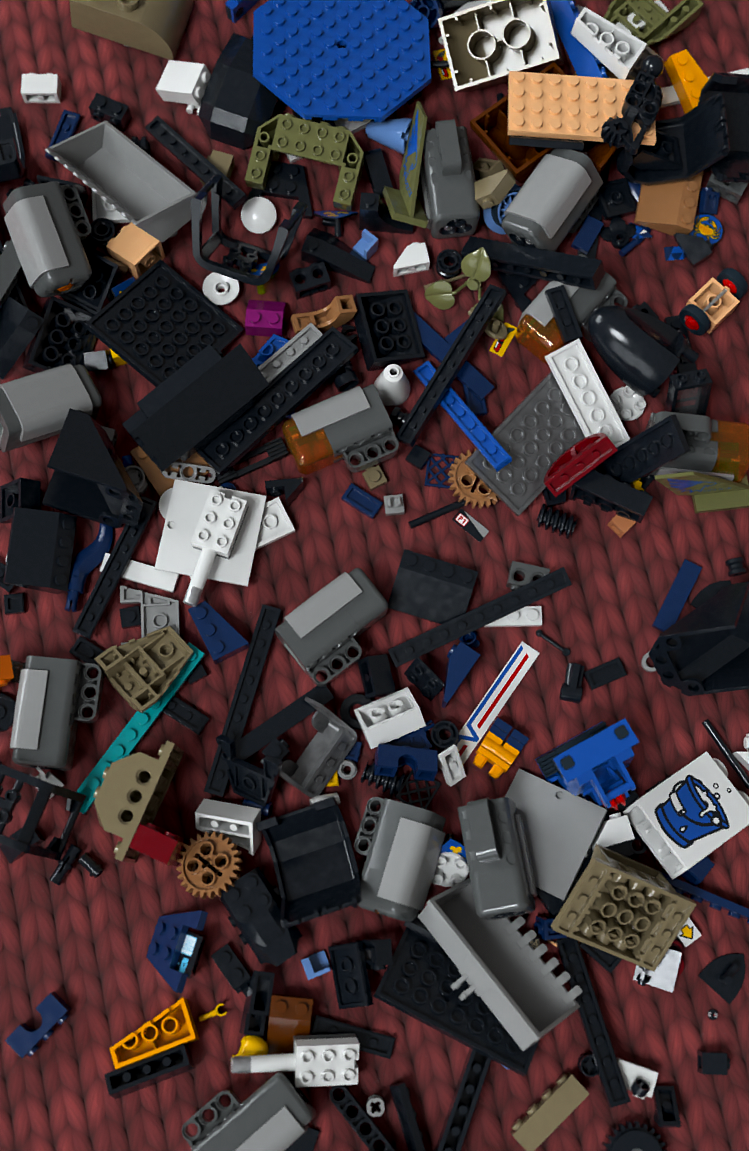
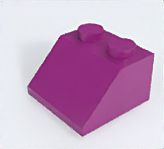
M249 300L245 318L246 335L272 337L276 334L283 337L286 302Z

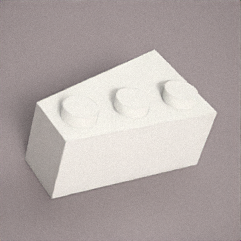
M204 798L195 812L196 829L204 833L207 831L210 835H212L213 831L218 833V836L222 833L226 836L225 839L229 837L232 839L231 843L249 850L248 853L254 856L262 842L261 831H258L256 823L261 822L260 808Z

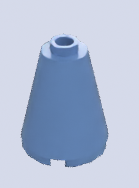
M385 119L382 122L371 120L366 125V134L368 138L404 155L412 119Z

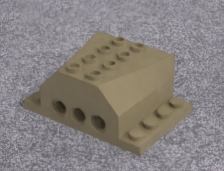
M167 741L165 745H161L158 752L159 760L141 752H132L111 763V766H107L102 778H104L102 785L98 786L95 790L93 797L95 798L94 805L99 825L105 831L123 838L122 842L119 841L114 850V853H116L115 859L135 863L140 852L129 848V845L140 824L146 825L147 822L153 824L184 754L183 750L170 741Z
M596 844L587 868L551 924L553 931L654 972L697 904L694 900L677 893L660 871Z

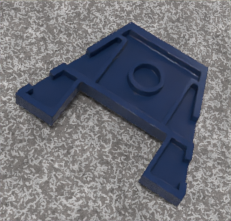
M199 910L159 916L146 957L174 992L183 993L188 974L176 970L188 929L191 927L203 931L208 912Z

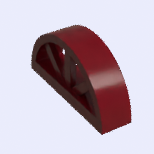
M597 433L590 435L566 450L552 464L544 477V484L557 497L618 451V449L606 434Z

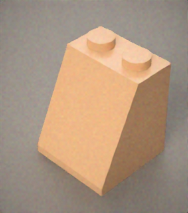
M132 222L124 226L115 238L109 240L106 246L108 254L113 259L128 266L127 271L136 279L160 259L163 260L165 258L161 241Z

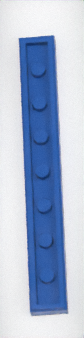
M426 361L413 372L426 387L436 369L429 361ZM450 386L439 404L498 472L513 461L511 456Z

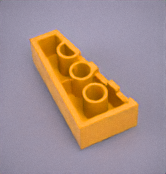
M181 998L171 1007L162 1011L161 1014L149 1020L135 1032H132L109 1048L115 1069L125 1067L179 1045L198 1040L199 1036L187 998Z

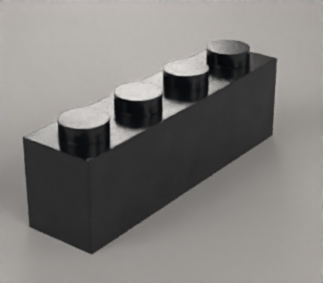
M182 1044L106 1073L104 1076L109 1096L117 1099L195 1069L190 1048Z

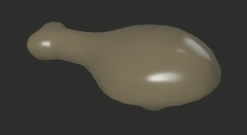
M472 307V308L468 311V315H469V316L472 314L473 310L475 309L474 307ZM492 318L485 329L486 334L496 340H503L508 335L506 326L496 318Z

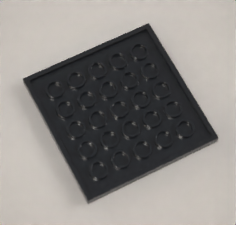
M161 259L85 323L87 330L155 387L160 385L209 344L214 349L217 347L223 352L244 331L243 327Z

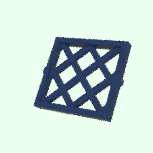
M431 453L432 456L427 462L424 486L449 489L450 486L442 484L450 478L444 471L448 467L450 469L451 464H454L455 458L459 459V456ZM432 457H440L441 459L435 462ZM445 458H452L454 460L448 463ZM431 460L434 464L429 467V462ZM441 461H444L447 465L443 469L438 465ZM436 466L439 472L434 475L431 469ZM428 472L432 475L430 479H428ZM442 473L445 479L440 482L437 476ZM435 479L438 484H430L429 482Z

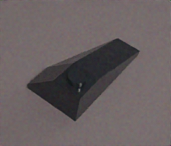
M313 228L307 235L301 249V261L310 264L324 262L327 270L368 284L375 271L373 264L332 234Z

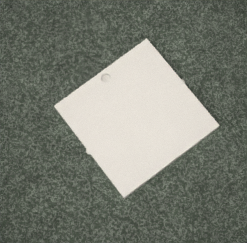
M175 479L154 569L193 576L201 550L193 548L191 539L210 489L225 493L228 499H232V496L246 500L249 508L230 559L216 556L207 579L248 587L267 496L226 489L222 486L215 487Z

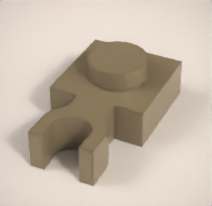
M379 465L369 467L362 473L370 491L387 483V479Z

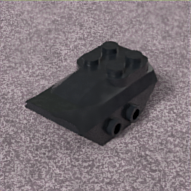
M259 867L233 882L235 886H227L228 892L221 891L222 894L219 898L231 915L228 917L230 923L234 928L236 926L241 931V934H239L240 939L244 945L249 944L261 964L265 962L277 967L297 953L298 940L302 937V934L297 925L288 928L282 927L280 922V891L276 885L272 887Z

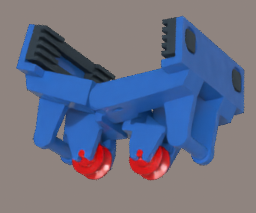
M625 718L610 727L606 726V722H600L535 760L547 782L553 783L557 780L560 786L575 797L580 794L585 800L590 801V799H593L598 806L606 807L607 809L611 807L618 810L620 803L624 806L626 805V798L629 797L628 791L636 789L626 768L629 767L634 757L632 747L636 746L639 740Z

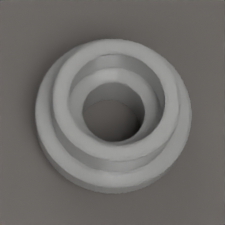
M343 760L337 769L338 775L345 780L354 778L357 773L356 764L351 760ZM346 766L351 768V772L348 774L343 771Z

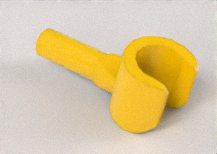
M220 1003L211 1012L200 1016V1022L216 1015H226L227 1011L223 1014H219L217 1011L218 1007L224 1004Z

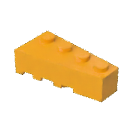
M687 49L670 55L664 63L685 114L698 106L701 89L708 81V78Z

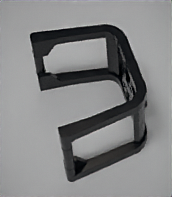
M214 174L191 199L192 250L195 261L206 270L250 285H263L272 277L277 264L288 255L307 210V204L298 201L292 209L290 219L283 220L278 228L271 252L230 238L223 233L221 229L223 176ZM211 190L213 234L202 246V215L207 204L208 192ZM220 244L230 248L229 254L223 256L222 264L209 260ZM241 252L246 253V257L241 255ZM258 258L268 261L266 269L259 276L250 274L251 269L256 268ZM234 264L240 267L239 270L233 268Z
M0 761V795L3 792L2 783L5 776L16 779L12 790L6 791L4 798L0 797V809H2L0 810V844L27 854L59 861L77 817L80 814L86 795L3 765ZM27 783L39 788L16 840L2 833L6 824L12 821L14 808L22 797L20 791L23 784ZM51 794L67 798L66 810L71 813L61 837H54L46 848L30 844Z

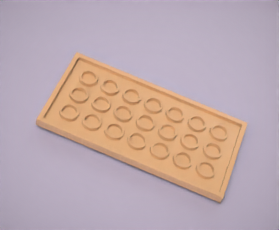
M509 71L508 135L604 142L601 138L602 126L609 117L613 119L616 116L618 118L623 117L621 113L623 103L634 80ZM655 121L650 130L645 133L640 145H655ZM636 122L631 126L633 140L641 130L640 125Z

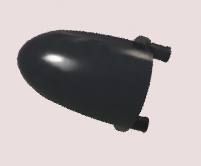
M608 305L594 310L589 317V335L596 351L606 365L639 396L649 394L652 398H655L660 392L659 386L668 378L679 363L680 355L690 363H694L699 357V353L687 345L686 336L663 321L642 311L625 306Z

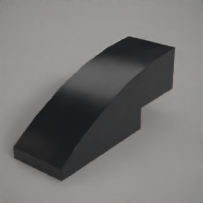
M254 970L247 992L239 1033L243 1035L264 1036L266 1016H269L275 973Z

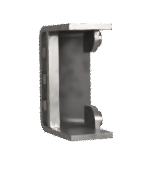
M306 697L304 700L317 710L312 717L311 723L318 732L296 763L289 759L283 760L279 777L305 795L314 798L322 792L356 743L357 734L325 706Z

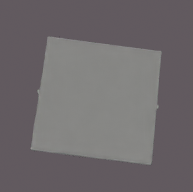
M518 769L505 797L511 799L516 804L517 814L522 816L535 885L537 888L565 901L584 859L588 857V851L608 810L579 796L575 797L570 792Z

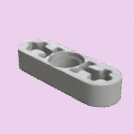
M175 461L171 467L178 469V465H181L179 476L174 471H170V474H167V471L164 470L162 472L160 470L161 474L166 478L206 484L213 482L216 477L214 469L209 466ZM185 467L193 469L192 476L185 477L183 475ZM197 468H199L198 471L202 473H205L206 470H208V472L211 473V477H207V480H205L204 476L198 475V479H195L197 476Z

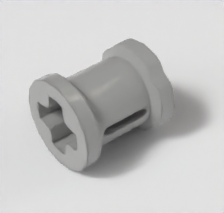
M371 1095L366 1101L367 1113L372 1117H379L385 1111V1103L381 1096ZM378 1101L380 1109L375 1108L371 1110V1103H377Z

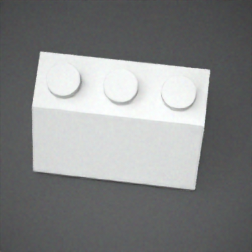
M408 687L354 709L371 749L378 747V744H385L426 726L421 710Z

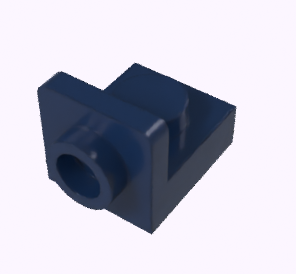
M702 187V191L699 192L701 197L698 213L717 215L720 192H714L713 188Z
M536 916L534 931L538 937L543 940L567 938L566 935L553 931L551 924L556 916L545 918Z

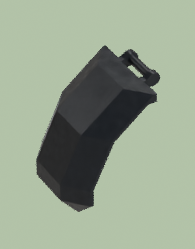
M233 33L216 61L201 102L198 116L210 139L245 150L254 144L257 128L271 119L278 97L253 77V36L249 38Z

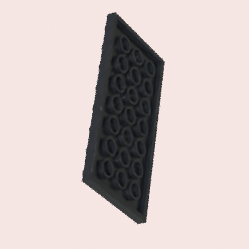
M406 927L392 956L393 965H388L373 997L510 1070L525 1076L539 1041L523 1052L480 996L473 992L461 1001L459 996L470 985L465 981L458 989L453 990L450 987L462 976L459 973L458 967L438 942Z

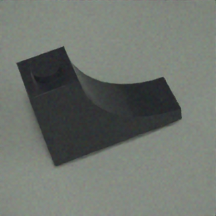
M361 192L359 230L366 229L367 231L413 235L414 225L392 219L388 206L380 199V194Z

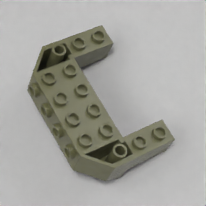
M285 113V115L279 114L257 128L245 177L247 187L265 191L272 160L278 161L281 152L338 166L340 175L333 205L334 208L352 211L358 183L362 177L364 152L348 128L343 126L333 127L326 122L316 123L310 119L295 118L294 115Z

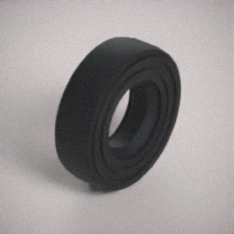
M362 694L348 696L340 707L342 721L352 729H361L358 719H354L350 715V709L355 704L364 706L372 701L366 699V696Z

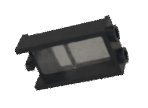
M707 369L669 375L670 381L664 411L706 416L713 383Z

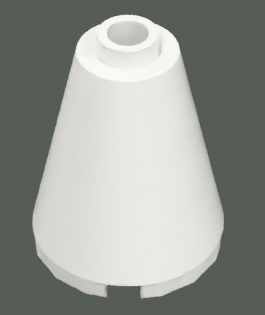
M396 364L388 365L375 380L374 386L383 405L399 406L409 397L410 383L400 366Z

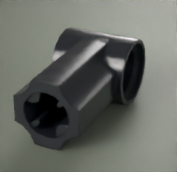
M577 663L567 664L565 680L561 686L559 700L580 703L583 690L581 684L585 666Z

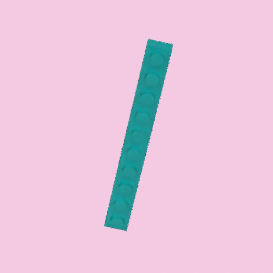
M190 642L187 645L194 651V654L159 701L143 713L137 711L76 791L86 795L80 810L82 814H86L93 805L95 790L104 781L102 776L106 767H110L111 763L133 752L206 655Z

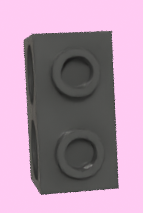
M712 173L706 187L713 188L714 192H720V197L737 205L748 183L722 182L717 180Z
M512 561L506 587H509L511 591L532 582L533 578L539 579L549 574L550 569ZM520 574L523 577V581H516L513 575Z

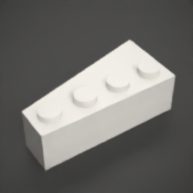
M586 7L583 8L575 20L571 34L615 76L624 80L628 78L647 46L645 42Z

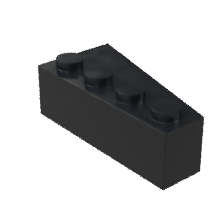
M593 469L572 485L569 499L575 501L578 498L584 500L583 504L591 506V504H596L603 511L611 512L614 510L618 516L641 523L653 496H650L646 491L632 488L628 483H621L612 476L603 475Z

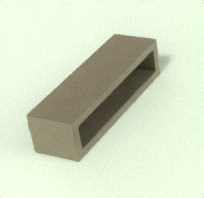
M570 1072L560 1075L556 1080L557 1084L552 1090L548 1088L541 1095L542 1100L537 1105L535 1103L532 1104L526 1111L527 1115L522 1120L520 1118L517 1119L511 1126L512 1130L510 1133L526 1151H535L589 1095L588 1091Z

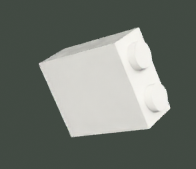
M169 60L156 87V91L163 101L199 105L211 78V73L205 64Z

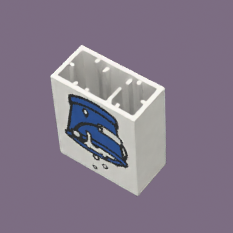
M707 751L623 811L624 815H628L631 825L672 880L690 869L749 825V796L742 791L736 790L727 778L728 771L725 765L720 760L712 758Z

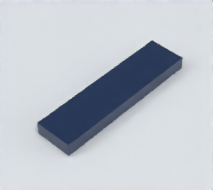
M686 559L683 561L652 627L664 632L676 623L702 567Z

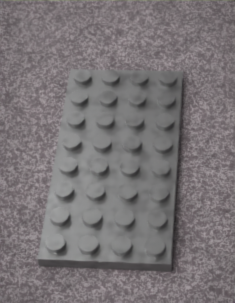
M552 371L492 433L493 437L511 456L513 461L497 472L480 451L476 449L464 463L517 516L531 504L547 487L544 484V477L552 464L566 450L586 438ZM610 398L617 412L620 407Z

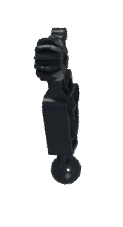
M658 55L647 56L642 61L641 70L625 97L621 110L623 117L618 118L616 116L614 119L609 117L603 124L601 138L604 144L609 143V147L615 146L616 149L624 147L631 155H636L645 133L650 130L662 105L663 97L661 87L656 85L654 81L664 70V62ZM636 122L640 125L641 130L633 140L631 126Z

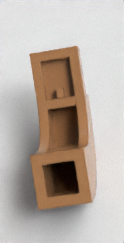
M352 295L335 296L327 307L314 312L292 314L290 319L295 334H298L309 323H312L321 333H325L332 326L338 328L347 323L356 314L357 309Z

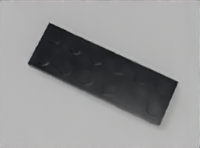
M676 414L668 416L617 447L618 451L600 463L599 468L603 475H610L621 483L625 482L631 485L691 451Z

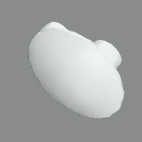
M254 197L248 200L243 205L241 211L243 225L249 231L256 234L269 232L277 218L274 205L263 197Z
M628 386L616 389L610 396L620 407L617 414L624 421H632L639 418L646 407L643 396H639Z
M454 852L440 853L432 883L444 887H453L463 882L468 875L466 860L460 854Z

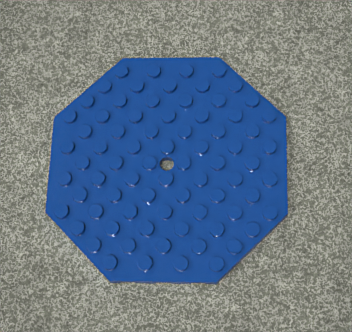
M269 0L254 11L253 77L303 119L312 120V117H323V120L348 118V121L374 119V122H382L431 82L428 18L405 0ZM337 45H338V46H345V45H346V48H338Z

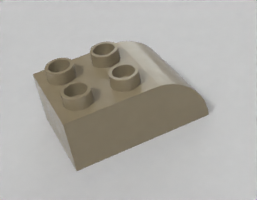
M69 0L73 28L169 60L175 59L194 7V0Z
M492 0L438 18L456 92L475 91L508 82L509 71L537 73L553 62L558 66L564 64L550 0Z

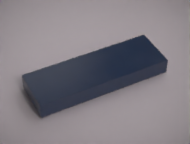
M67 110L63 111L48 148L75 135L82 119L81 114ZM46 152L45 156L47 159L57 161L52 155Z

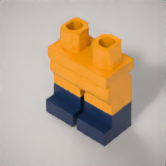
M498 717L475 752L477 755L473 761V764L482 769L486 761L493 766L488 774L494 779L499 778L509 769L529 740L528 737L514 729L505 743L501 745L512 729V726Z

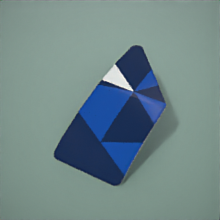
M634 224L636 232L632 237L633 239L652 237L647 231Z
M679 246L664 248L666 261L683 260L686 257Z

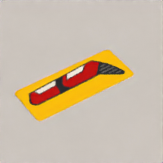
M445 49L433 51L436 61L448 60ZM438 68L441 80L452 78L450 68Z
M507 322L504 323L508 331L507 337L503 340L495 339L490 348L491 352L501 357L504 355L518 329Z

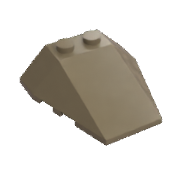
M168 626L148 633L146 637L137 640L131 639L129 643L121 646H112L94 659L108 681L134 710L143 713L159 701L194 654V651Z

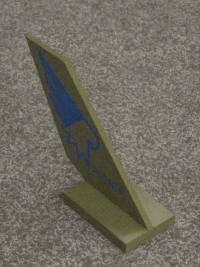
M417 101L399 174L400 190L385 186L382 193L392 219L426 228L428 220L417 195L427 116L421 102Z
M739 470V478L733 479V481L694 471L655 476V480L676 495H692L695 514L749 508V485L746 470Z

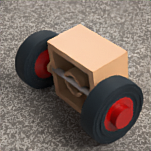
M724 269L717 276V280L712 277L688 300L685 307L679 313L682 324L695 335L701 336L706 332L711 334L735 310L740 302L738 299L747 293V281L735 269Z

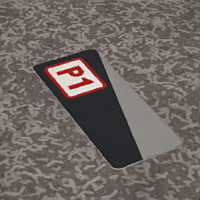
M460 509L452 519L479 542L489 532L463 509Z

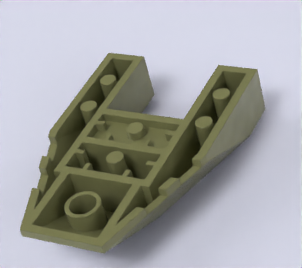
M613 0L603 18L614 25L620 22L632 32L631 35L638 37L649 46L687 28L699 17L704 3L700 0H682L669 13H666L653 0ZM634 13L633 24H639L641 19L646 23L645 27L641 30L640 27L635 28L627 20L628 15Z

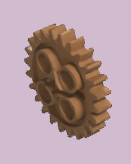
M467 450L466 456L461 453L460 459L455 458V464L450 466L451 470L448 472L450 478L447 482L452 483L449 490H455L453 497L459 495L458 502L465 500V506L472 503V509H474L475 505L478 504L479 508L482 509L485 504L489 508L491 502L495 505L497 499H501L481 479L474 493L471 492L477 475L464 463L472 455ZM462 480H467L470 485H464ZM479 488H484L487 491V493H481L479 491Z
M206 831L204 837L197 834V840L195 841L190 838L191 845L184 844L186 851H180L183 858L177 859L181 866L177 867L176 870L182 873L177 878L183 880L181 886L187 887L186 891L189 893L193 892L192 895L195 897L200 895V898L205 899L208 895L210 899H213L214 893L221 897V890L228 892V885L235 886L232 881L233 878L239 879V876L235 873L236 871H242L237 866L242 860L236 857L241 852L235 850L237 845L231 843L232 839L229 837L225 839L226 836L222 833L218 836V833L213 831L212 835ZM212 847L211 852L205 855L206 849ZM200 854V856L210 862L212 866L222 873V876H218V874L200 861L196 855ZM226 859V864L220 867V862ZM198 863V869L193 872L192 867ZM213 875L212 882L207 884L208 877Z

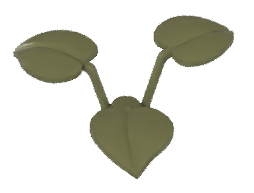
M484 247L467 254L463 258L461 269L469 277L464 284L455 291H452V285L449 282L437 281L426 289L425 298L436 308L446 310L454 305V294L468 286L470 290H478V301H480L481 285L491 274V262ZM501 303L493 318L503 323L504 307Z

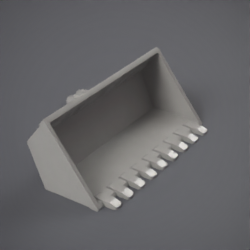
M103 121L45 149L46 152L63 164L65 168L82 180L84 184L100 195L103 200L111 204L122 216L162 243L191 220V199L197 193L108 121Z
M470 878L429 899L426 903L427 906L418 915V918L458 967L459 973L462 975L450 987L453 990L458 989L467 981L470 987L459 996L461 1001L473 992L480 996L523 1052L580 1008L575 998L582 993V989L576 985L569 992L566 990L563 984L571 976L566 971L558 977L554 975L552 970L559 965V961L555 957L545 964L541 956L548 951L547 946L541 944L534 950L529 943L536 938V933L530 930L523 936L518 930L526 922L522 916L511 922L509 918L487 920L477 915Z

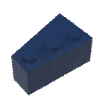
M206 601L198 604L197 607L188 609L215 664L249 648V643Z

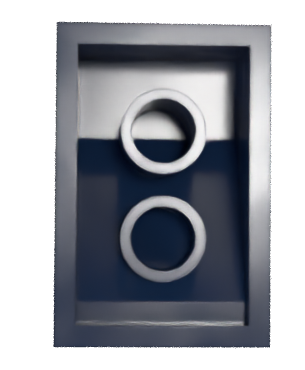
M460 642L458 646L454 644L447 655L449 660L446 667L445 686L441 704L443 708L447 706L480 656L479 653L463 642Z

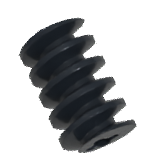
M543 503L536 519L538 527L540 528L545 524V530L547 531L551 526L552 533H555L558 529L559 536L566 532V539H568L572 535L578 519L574 522L573 515L566 519V512L559 516V509L552 513L551 506L545 510V504Z
M368 760L360 782L363 783L368 779V786L375 782V789L382 785L384 793L390 789L391 796L395 792L398 794L405 774L403 773L398 777V771H396L394 777L374 775L375 761L369 765Z

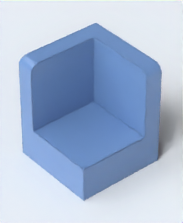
M364 229L362 231V238L353 247V250L368 261L378 250V238Z
M325 951L301 959L308 980L332 970Z

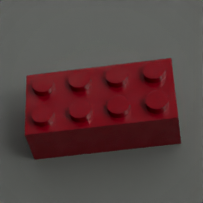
M147 822L146 825H139L129 848L166 865L177 867L179 864L177 859H181L180 851H185L184 844L186 843L183 842L185 838Z

